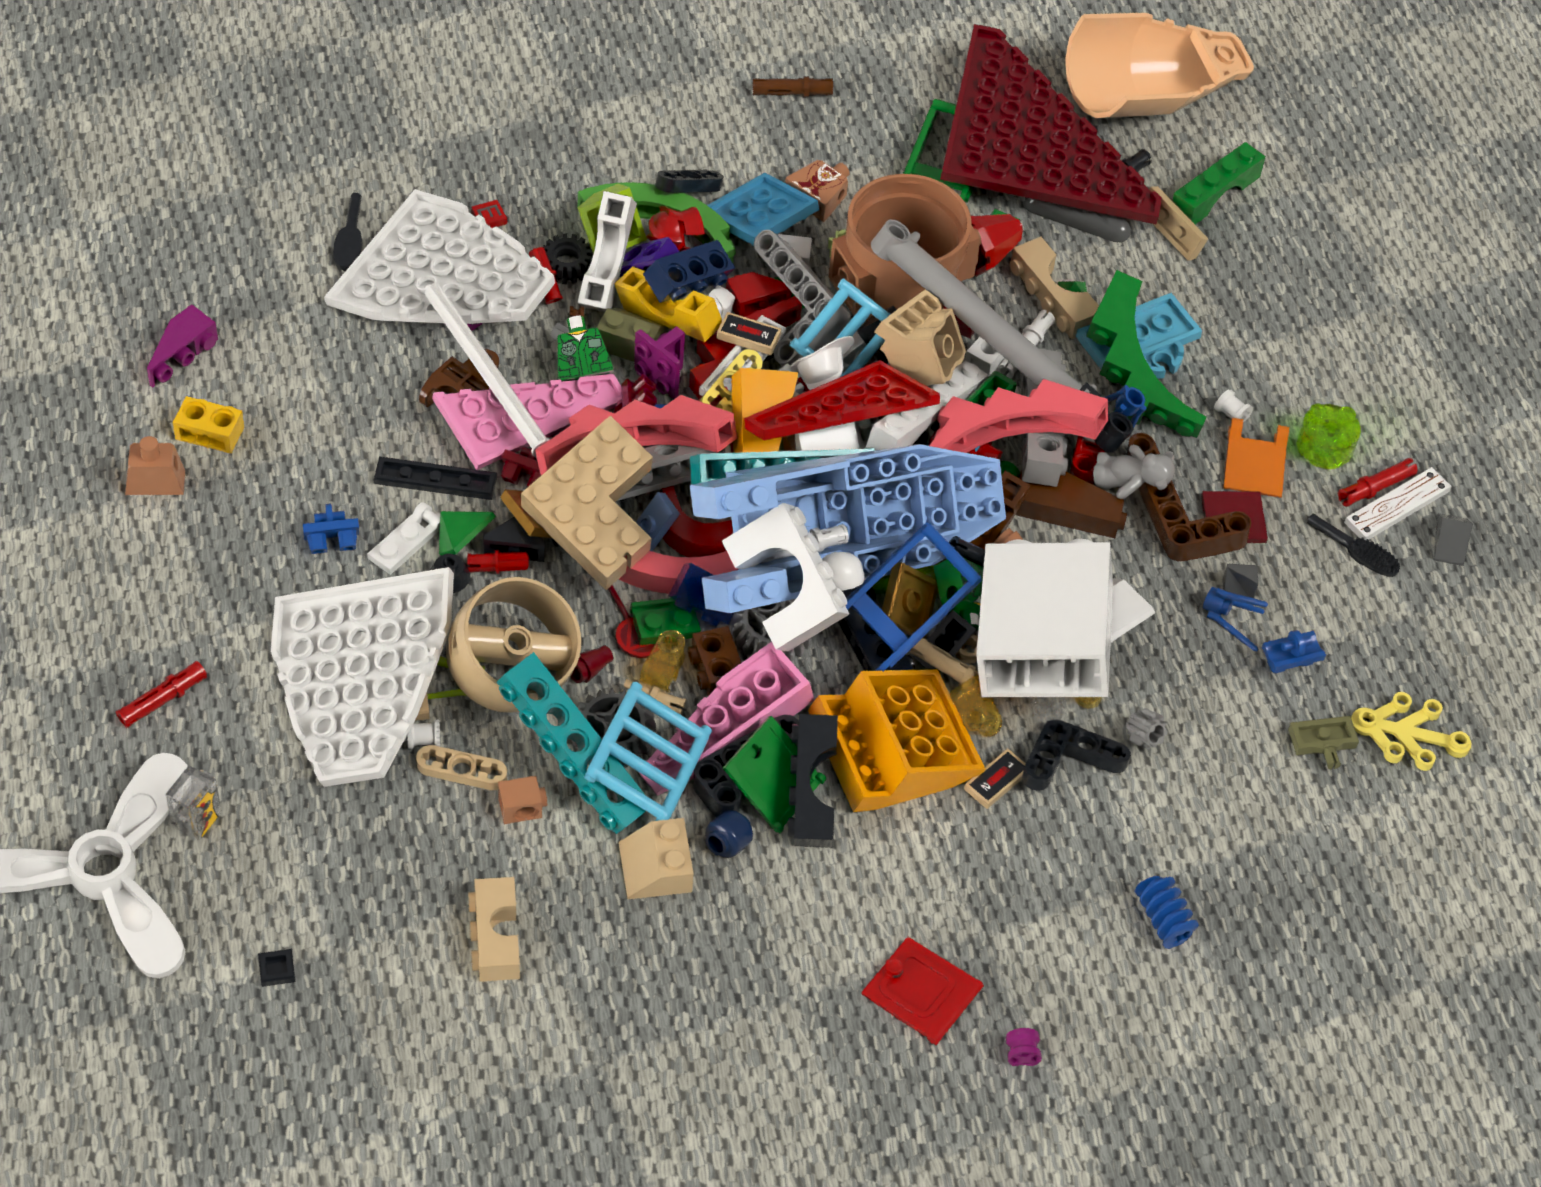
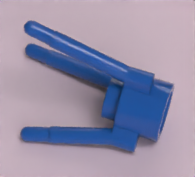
M1127 385L1119 391L1103 397L1108 399V402L1116 399V410L1114 412L1122 413L1125 416L1133 415L1131 419L1133 429L1140 415L1147 409L1144 405L1145 397L1143 393L1137 388L1128 387Z
M1212 587L1203 603V609L1209 611L1207 618L1216 621L1238 640L1257 652L1258 647L1220 615L1224 614L1227 616L1232 606L1263 614L1264 609L1256 606L1267 607L1268 603Z

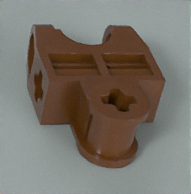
M484 349L498 368V355L492 350ZM452 356L435 370L425 382L420 391L419 402L425 407H429L434 403L432 396L436 392L451 394L459 393L460 390L471 389V391L489 390L490 387L470 359L462 363Z

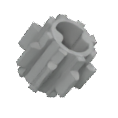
M1144 708L1143 711L1137 710V713H1132L1129 716L1130 719L1129 722H1126V727L1131 742L1138 746L1141 745L1146 749L1154 748L1157 744L1164 742L1163 739L1168 732L1167 728H1165L1166 723L1163 722L1164 716L1147 708Z

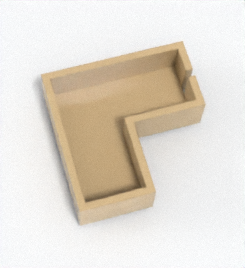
M609 416L521 493V507L605 590L626 573L627 566L632 568L650 551L652 538L615 502L651 471L653 456L612 416Z

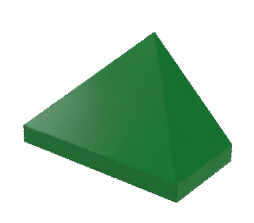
M440 511L439 554L441 556L444 554H457L496 515L493 512Z

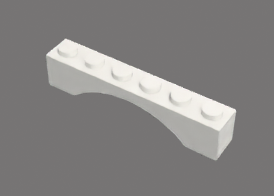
M964 361L953 370L952 378L949 381H946L944 384L928 386L940 393V404L886 415L873 425L865 448H875L876 451L913 445L919 436L937 420L941 407L946 406L952 396L967 400L989 375L980 370L977 365Z

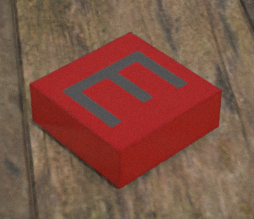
M498 200L471 206L473 216H482L485 218L486 224L491 228L507 224V217Z

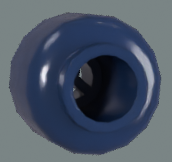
M734 810L721 813L709 822L705 828L706 845L717 856L723 858L736 856L749 846L753 840V830L750 821L743 814Z

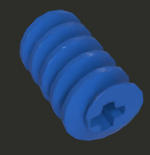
M1153 876L1140 882L1135 889V893L1140 897L1142 906L1146 908L1147 916L1152 919L1151 923L1157 929L1159 938L1163 940V946L1171 949L1186 942L1198 928L1199 924L1197 920H1189L1193 913L1191 909H1184L1187 905L1184 898L1177 899L1181 895V891L1177 887L1172 888L1175 884L1174 878Z

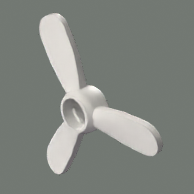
M160 753L151 756L143 763L122 793L106 830H94L85 833L74 842L69 851L0 849V893L21 892L73 884L83 896L93 900L105 901L121 942L142 973L148 977L163 978L177 971L185 957L183 941L161 907L134 881L137 864L133 852L166 819L186 791L190 778L187 764L174 754ZM113 855L120 858L119 867L109 874L92 876L84 872L85 864L94 857Z

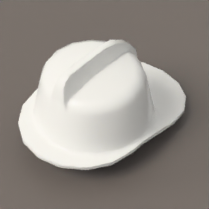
M845 336L836 339L814 353L795 361L790 366V370L801 374L809 390L833 381L842 374L844 369L842 355L852 347L855 342L854 338Z

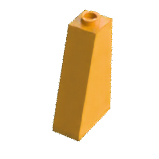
M740 368L731 376L732 413L734 414L738 437L733 442V453L778 451L782 437L762 440L745 429L744 418L793 398L798 372Z

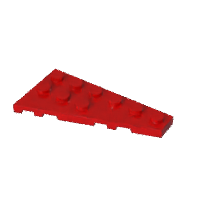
M879 360L744 418V424L747 431L762 440H769L940 404V393Z

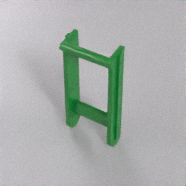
M934 98L903 174L929 177L942 182L950 188L962 191L960 197L966 204L972 194L973 186L940 180L942 169L918 163L938 112L955 114L957 104Z

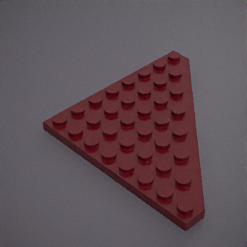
M974 24L940 180L1157 225L1162 197L1156 191L1151 192L1144 184L1145 179L1132 166L1127 167L1120 159L1121 154L1108 141L1103 142L1097 135L1098 130L1085 117L1080 118L1076 114L1073 104L1062 93L1057 94L1053 90L1049 79L1039 69L1034 70L1029 65V59L1017 46L1012 47L1006 41V35L1000 29Z

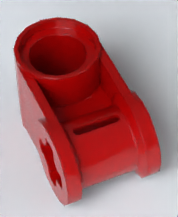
M1078 436L1070 474L1094 485L1093 471L1097 463V455L1099 452L1105 451L1099 448L1095 442Z

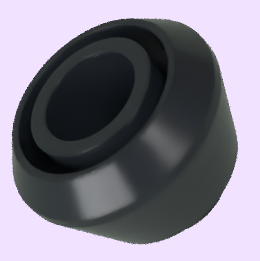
M444 554L438 557L430 570L449 567L454 573L453 593L463 590L470 582V571L464 561L454 554Z

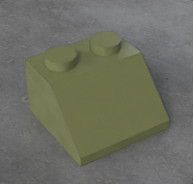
M607 308L596 327L599 329L609 354L634 362L635 332L641 329L657 341L663 333H667L670 329L662 324L620 308Z

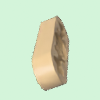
M435 745L422 747L416 755L417 769L426 776L487 790H498V782L507 780V767L502 761ZM430 756L436 757V761H433L431 765L426 764V760H429ZM445 759H448L447 770L443 769ZM459 763H466L471 769L465 774H458L453 770V767ZM476 766H480V771H478V777L475 776ZM492 770L498 771V775H495L494 779L488 778V774Z

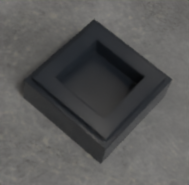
M292 949L258 953L262 987L296 982Z

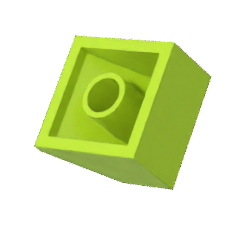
M621 184L613 185L594 193L578 207L593 254L598 233L597 218L604 191L633 198L630 187ZM637 207L635 208L626 249L647 240Z

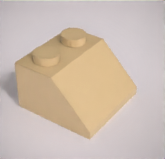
M684 818L651 821L618 842L627 900L692 892L694 873Z

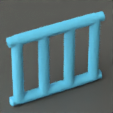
M843 278L837 286L840 289L799 339L794 338L789 346L803 357L814 353L815 351L808 345L848 296L862 307L836 339L845 336L852 337L870 314L883 321L890 313ZM875 334L844 373L842 372L840 377L863 368L885 340Z
M632 682L584 778L592 783L595 780L657 817L655 821L669 820L709 740L712 729L706 725H702V727L696 725L643 692V687L640 683ZM637 702L695 738L689 752H685L629 717L635 703ZM624 728L682 764L676 778H672L617 744L616 741L622 729ZM609 754L669 790L663 804L660 805L603 770L602 768Z

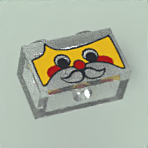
M188 765L166 793L172 827L197 841H200L222 813L217 781L206 770L199 771Z

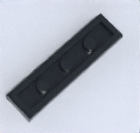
M379 456L373 482L377 485L492 500L497 481V472Z

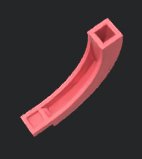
M649 551L632 568L627 566L626 573L619 580L653 592L678 595L703 594L702 578L736 571L738 568L734 567L727 551L710 556L689 558L668 556Z

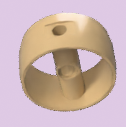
M521 577L501 579L477 591L456 614L446 640L447 664L458 687L477 704L490 710L507 713L519 711L512 702H508L503 698L499 691L500 686L496 683L497 680L490 676L479 662L516 666L534 652L548 670H556L554 678L562 687L571 676L581 651L580 627L573 610L566 600L551 587L539 581ZM489 602H507L523 607L533 613L546 626L549 633L529 631L520 625L499 628L468 623L472 608ZM508 640L515 642L518 650L513 649L509 645ZM527 690V694L531 699L538 700V695L534 690Z

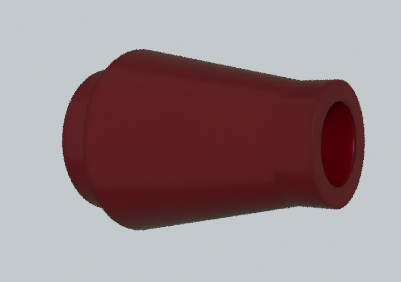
M603 645L599 648L580 653L578 662L570 676L571 679L576 683H582L583 681L588 683L607 664L613 661L614 657L610 648Z

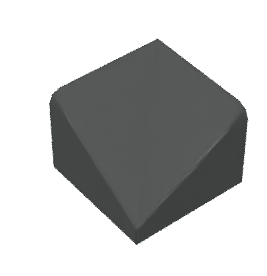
M1228 563L1222 579L1223 590L1254 598L1259 582L1258 567L1256 565Z

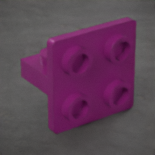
M676 326L668 333H663L655 341L643 330L639 329L635 332V371L639 376L643 374L653 381L656 389L661 394H668L673 399L679 396L680 370L683 369L685 332Z

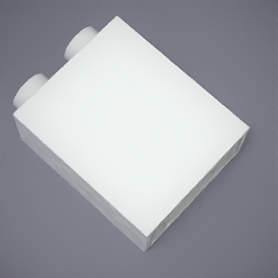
M1018 539L1002 544L985 545L976 655L981 697H1108L1113 599L1110 542L1074 539L1068 543H1031Z

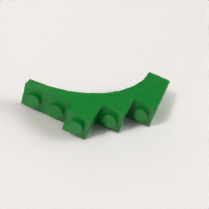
M1116 270L1086 334V337L1092 339L1095 343L1110 347L1099 375L1106 377L1112 383L1134 387L1143 393L1145 397L1144 405L1147 409L1140 415L1136 424L1139 425L1144 416L1155 424L1165 425L1176 430L1182 436L1197 438L1207 417L1185 405L1166 389L1154 375L1145 360L1137 339L1135 324L1136 301L1143 281ZM1133 415L1126 417L1131 421Z

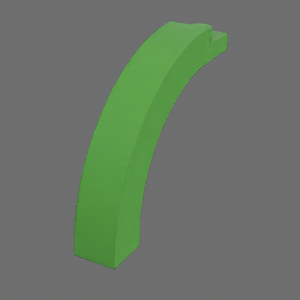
M635 182L603 184L578 191L579 207L594 193L613 185L621 184L630 187L634 201L637 203L636 207L639 216L643 219H650L653 215L659 213L661 206L676 211L696 207L700 212L705 234L692 236L697 238L702 244L719 240L731 262L733 263L736 250L733 242L729 239L730 226L712 208L685 193H668L657 189L653 184Z

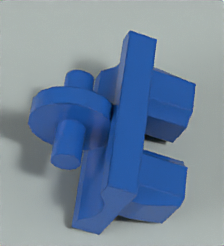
M331 503L325 504L326 513L314 514L315 523L303 524L304 541L308 540L311 554L327 553L326 538L338 537L340 551L356 549L357 535H359L358 518L345 519V511L332 512Z
M1299 630L1290 631L1288 637L1264 642L1262 645L1267 663L1273 673L1284 672L1285 669L1298 666H1309L1314 662L1323 661L1326 657L1324 650L1321 649L1317 642L1314 631L1302 634Z

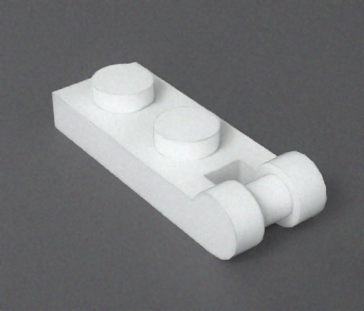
M421 502L415 508L412 515L367 553L368 559L391 575L440 531V513L435 514L431 506ZM423 520L429 523L425 528L420 525Z

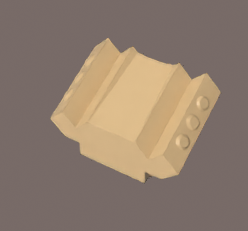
M926 289L881 321L874 332L885 340L880 350L885 353L889 365L926 386L944 384L946 381H949L952 378L953 370L963 362L966 353L953 309H942L939 299Z

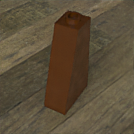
M1021 469V473H1020V477H1019V479H1021V480H1022V469ZM1066 472L1065 476L1060 475L1057 487L1026 482L1030 485V489L1016 513V516L1114 539L1118 529L1124 530L1127 513L1122 512L1123 499H1119L1117 496Z

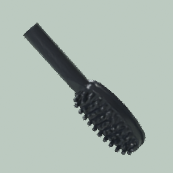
M356 192L352 193L350 197L346 227L339 230L333 246L334 262L337 268L343 271L350 267L362 250V236L360 230L357 229L362 196Z
M1314 513L1309 517L1307 524L1346 547L1349 555L1360 565H1364L1368 569L1387 577H1393L1398 574L1400 570L1398 559H1395L1391 552H1387V549H1383L1382 546L1379 547L1378 543L1369 542V539L1364 540V537L1353 539Z

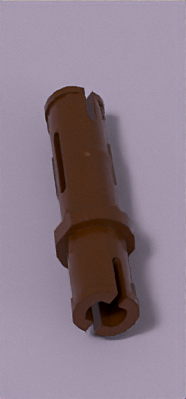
M803 76V78L798 79L753 78V95H803V97H809V95H833V78L814 79L809 78V76Z

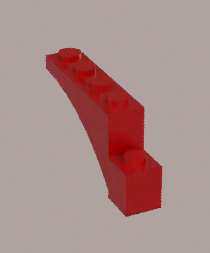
M794 296L787 300H781L765 309L757 310L745 317L757 321L763 315L787 327L800 321L802 303ZM717 331L705 342L697 339V354L705 364H699L695 368L690 369L689 387L698 399L703 397L699 395L700 386L736 346L735 344L717 339Z

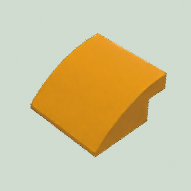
M938 669L861 671L845 694L818 695L808 709L809 714L838 715L837 755L829 759L853 812L878 810L944 791L962 784L986 770Z

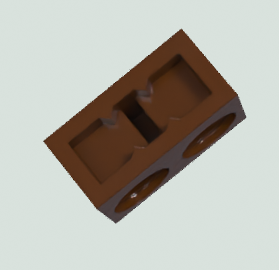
M728 626L692 634V646L688 647L689 660L691 665L697 664L699 670L696 673L700 690L706 689L709 696L716 688V683L721 679V677L717 676H724L742 662Z

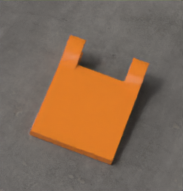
M1232 418L1231 426L1228 428L1223 489L1260 491L1261 495L1282 498L1289 427L1278 425L1277 433L1274 435V442L1241 437L1243 419Z

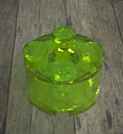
M1313 404L1304 416L1297 437L1298 452L1316 467L1323 469L1342 467V465L1352 459L1361 434V426L1356 418V412L1347 406Z

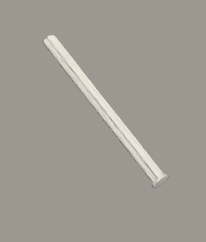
M437 283L428 284L425 287V296L532 448V455L537 458L535 450L550 439L545 437L440 285Z

